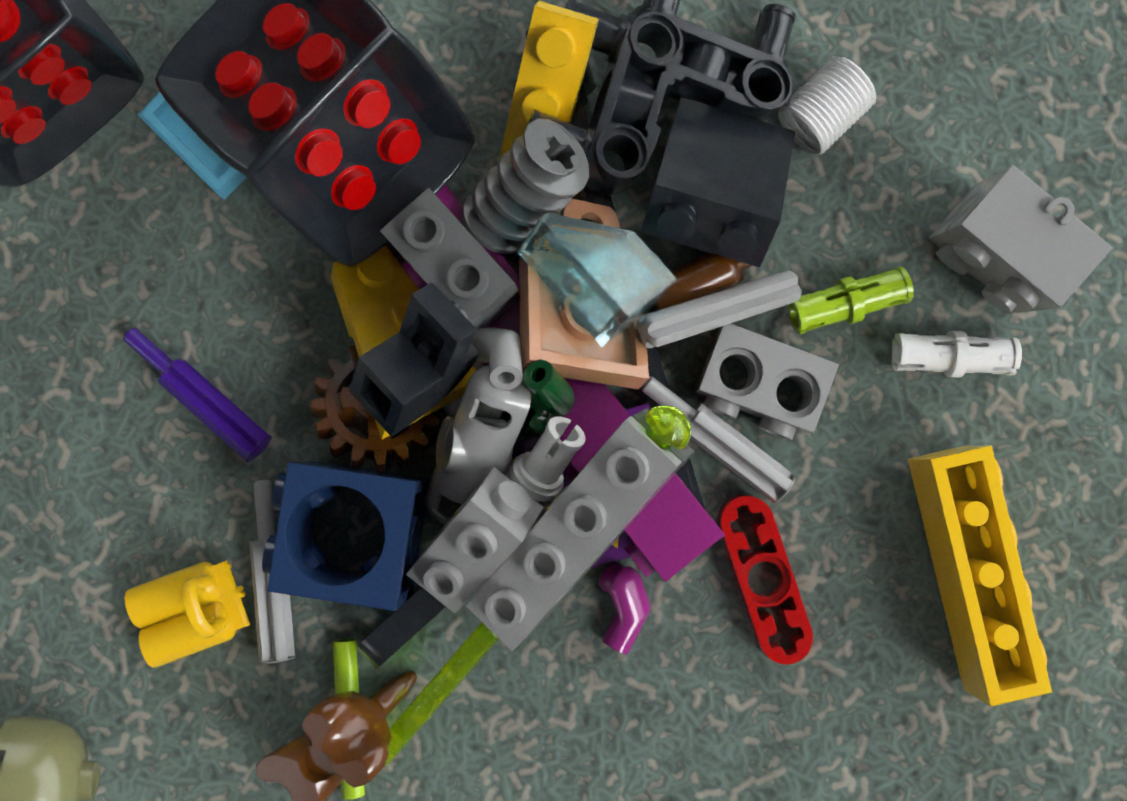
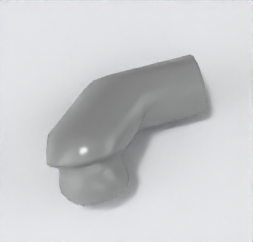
M490 327L478 329L472 344L480 354L473 367L477 370L484 366L483 363H489V379L495 388L511 390L518 387L523 378L521 339L518 333L513 330Z

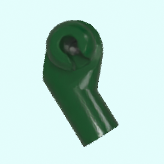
M540 359L529 364L523 375V381L531 391V403L522 426L538 435L543 434L551 418L565 417L571 410L575 399L573 389L551 363Z

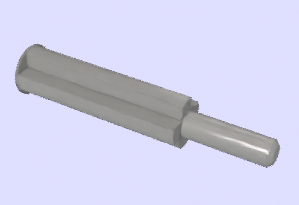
M649 376V379L641 386L642 392L682 422L683 428L680 431L682 434L772 503L780 501L789 492L794 484L795 475L705 405L699 403L694 409L653 376Z
M258 480L253 484L258 540L249 541L259 663L277 664L295 658L290 595L267 592L270 574L263 572L262 559L266 542L270 535L276 536L272 505V482L269 480Z

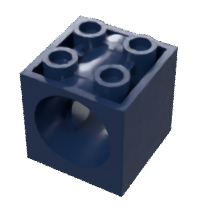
M321 461L288 462L286 473L281 472L278 475L273 490V509L280 511L276 536H269L263 553L262 570L264 573L270 574L267 592L396 611L414 592L415 581L406 574L419 557L427 509L424 503L425 492L430 478L387 471L380 473L377 470L367 468L353 469L352 466ZM339 486L355 489L367 496L369 504L382 517L384 523L385 542L381 555L377 554L360 567L362 571L345 570L330 562L324 556L315 538L314 521L317 510L339 494L336 489Z

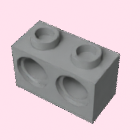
M730 323L716 328L693 393L706 397L703 405L712 412L736 419L739 410L761 418L759 429L778 437L792 440L795 431L801 434L814 433L839 364ZM724 359H737L746 367L748 378L741 390H732L721 381L719 370ZM783 379L793 380L802 391L801 404L793 412L784 409L777 400V387Z

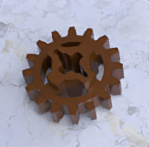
M352 345L348 347V363L344 365L333 358L327 362L328 372L332 379L316 377L314 382L315 391L322 397L311 401L312 417L322 419L315 425L316 434L319 440L334 437L329 446L330 454L334 458L343 455L347 450L351 452L353 469H359L367 458L374 459L377 472L384 473L386 459L392 457L395 458L402 468L407 467L409 464L408 450L410 448L422 454L428 451L429 440L424 433L438 435L441 419L433 414L443 412V407L410 424L411 426L401 435L392 439L390 438L391 436H388L381 440L375 419L349 391L350 387H347L352 383L359 359L357 349ZM346 427H356L369 440L356 436Z

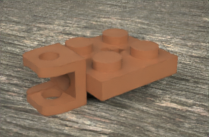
M572 199L560 213L562 218L580 222L581 219L586 218L592 220L598 226L620 230L617 215L609 206ZM621 244L607 262L546 249H526L519 260L522 371L525 372V369L532 362L542 359L551 363L563 378L639 389L649 379L647 348L642 344L640 333L637 329L638 318L645 315L642 270L614 265L622 255ZM576 308L584 310L585 319L594 322L595 326L586 329L578 325L572 317Z

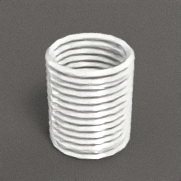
M833 56L778 109V118L783 128L796 131L795 143L809 153L821 155L843 133L847 132V129L851 128L864 113L868 112L871 106L875 105V88L869 77L855 63L844 57Z

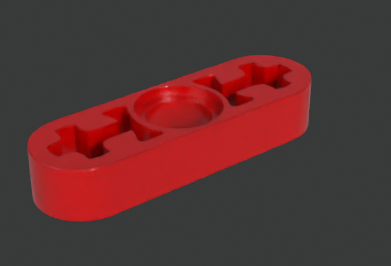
M749 495L731 497L721 506L717 516V525L725 534L721 539L756 643L761 651L776 663L784 665L797 663L805 658L811 650L813 631L774 515L770 507L757 497ZM744 506L750 513H759L761 522L753 525V533L756 542L760 545L770 541L771 551H754L740 560L738 550H749L750 547L743 532L731 530L730 522L738 519L737 508ZM759 562H772L780 572L778 587L770 594L759 595L754 593L748 583V575L751 568ZM789 597L791 605L789 607L781 606L779 610L785 624L791 628L798 627V634L790 637L792 647L783 650L777 642L769 643L768 637L777 633L773 615L766 611L759 616L757 608L779 605Z

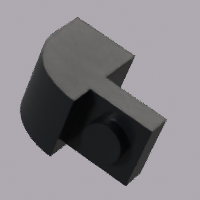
M431 282L411 295L400 331L359 357L349 391L392 437L437 405L469 372L480 354L472 344L477 328L470 322L463 308L456 302L450 301Z

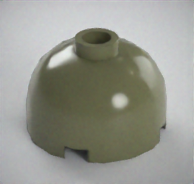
M12 716L4 722L0 730V751H6L0 764V801L94 800L99 784L100 766L98 761H88L86 742L77 730L57 719L44 717Z

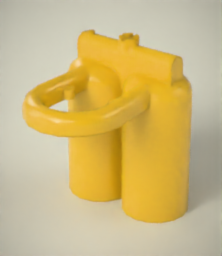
M228 560L216 565L205 561L135 586L125 592L126 611L132 623L137 628H140L138 636L139 647L144 660L150 667L157 668L227 642L235 636L238 629L250 625L241 599L246 595L245 591H243L244 588L242 585L237 587L231 571L232 565L228 563Z

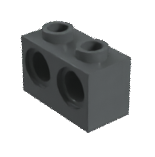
M427 188L380 230L427 284L432 282L450 301L456 302L463 308L470 322L477 330L489 327L520 299V292L514 281L430 188Z

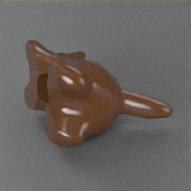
M406 671L398 675L370 697H365L355 691H348L325 698L307 713L302 723L304 733L290 743L264 756L256 764V775L263 781H275L282 784L290 793L292 801H327L333 791L344 780L353 788L371 782L385 766L389 755L388 747L392 736L386 718L407 697L416 683V673Z

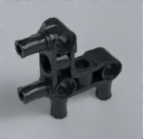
M568 0L565 9L599 19L591 49L605 54V61L608 62L591 121L583 129L534 109L528 124L539 118L549 119L562 125L577 139L584 149L589 163V178L586 185L601 195L610 196L618 194L645 169L661 130L656 124L662 101L667 96L680 100L681 97L763 122L789 100L792 94L793 81L784 56L796 18L794 11L780 4L766 5L760 11L752 44L749 47L678 18L676 14L680 0H644L643 4L635 8L633 12H629L627 15L622 13L619 18L576 0ZM638 43L651 47L655 52L656 58L644 54L639 48ZM749 86L759 92L763 102L752 95ZM608 150L618 154L624 162L625 171H618L610 167L605 161L603 151Z

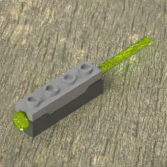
M662 405L650 410L646 408L627 418L531 529L523 542L466 605L481 623L389 727L392 738L388 747L389 755L385 766L391 763L499 639L513 651L541 625L692 456L695 451L688 446L691 437V426L688 418L682 411L673 406Z

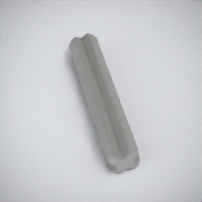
M789 270L642 315L637 320V329L640 333V340L646 348L660 347L797 302L801 297L802 290L798 285V276L794 272Z

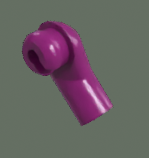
M611 563L601 572L599 584L603 591L610 593L616 614L602 642L612 649L628 655L648 617L650 601L642 577L633 567L627 566L625 568L620 563Z

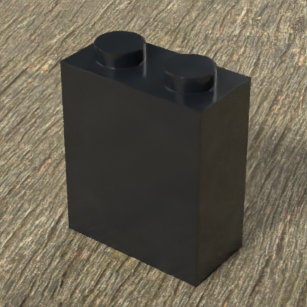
M681 97L640 232L760 268L781 221L796 131Z

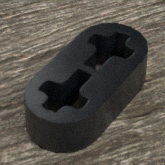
M420 587L400 608L390 614L356 647L377 669L446 606Z

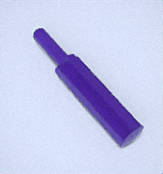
M131 328L125 332L124 342L162 374L158 379V383L247 463L253 461L267 448L272 440V436L268 435L189 363L180 359L173 361L137 328Z

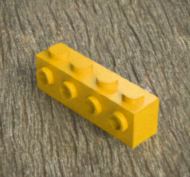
M992 445L961 446L909 458L908 463L963 690L991 707L1052 693L1046 668L1047 656L1038 636L1032 611V595L1023 575L1017 550V534L1008 514L1002 489V473L994 457Z

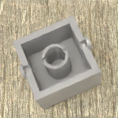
M1014 165L975 184L928 238L940 248L936 255L942 263L958 274L965 275L967 271L985 285L981 291L983 296L995 307L1006 313H1011L1013 310L1021 313L1062 307L1113 249L1110 244L1074 215L1075 208L1069 199L1064 197L1054 199ZM1057 205H1062L1065 208V212L1059 217H1055L1052 210Z

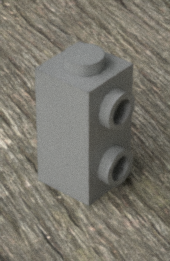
M494 467L434 536L406 575L453 613H456L523 542L544 507L536 500L531 499L528 492L520 484L511 481Z

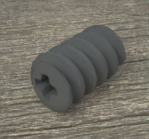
M538 118L529 123L524 134L515 139L510 151L500 157L497 166L491 168L485 180L476 185L473 194L466 197L462 205V221L465 228L480 245L490 251L501 254L519 253L538 235L550 215L557 216L558 212L571 202L572 197L585 188L589 178V163L584 149L567 129L554 121Z

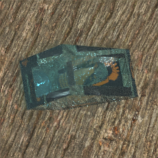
M549 212L539 218L518 251L522 259L602 347L640 316L649 311L677 280L661 262L660 258L647 247L634 231Z

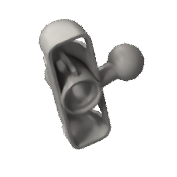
M489 365L482 366L470 377L463 396L443 407L448 416L443 420L439 429L436 444V466L427 486L424 501L428 513L438 522L446 524L494 467L503 475H506L512 460L513 446L526 419L531 403V391L525 385L523 378L518 387L511 390H501L495 388L490 382ZM503 411L511 414L508 423L505 420H499Z

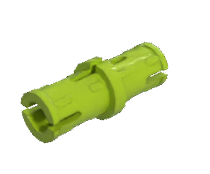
M903 266L857 280L851 276L836 280L833 287L802 295L797 302L788 304L789 320L797 335L841 321H845L847 324L863 321L865 314L912 302L911 298L914 297L913 284L909 273Z

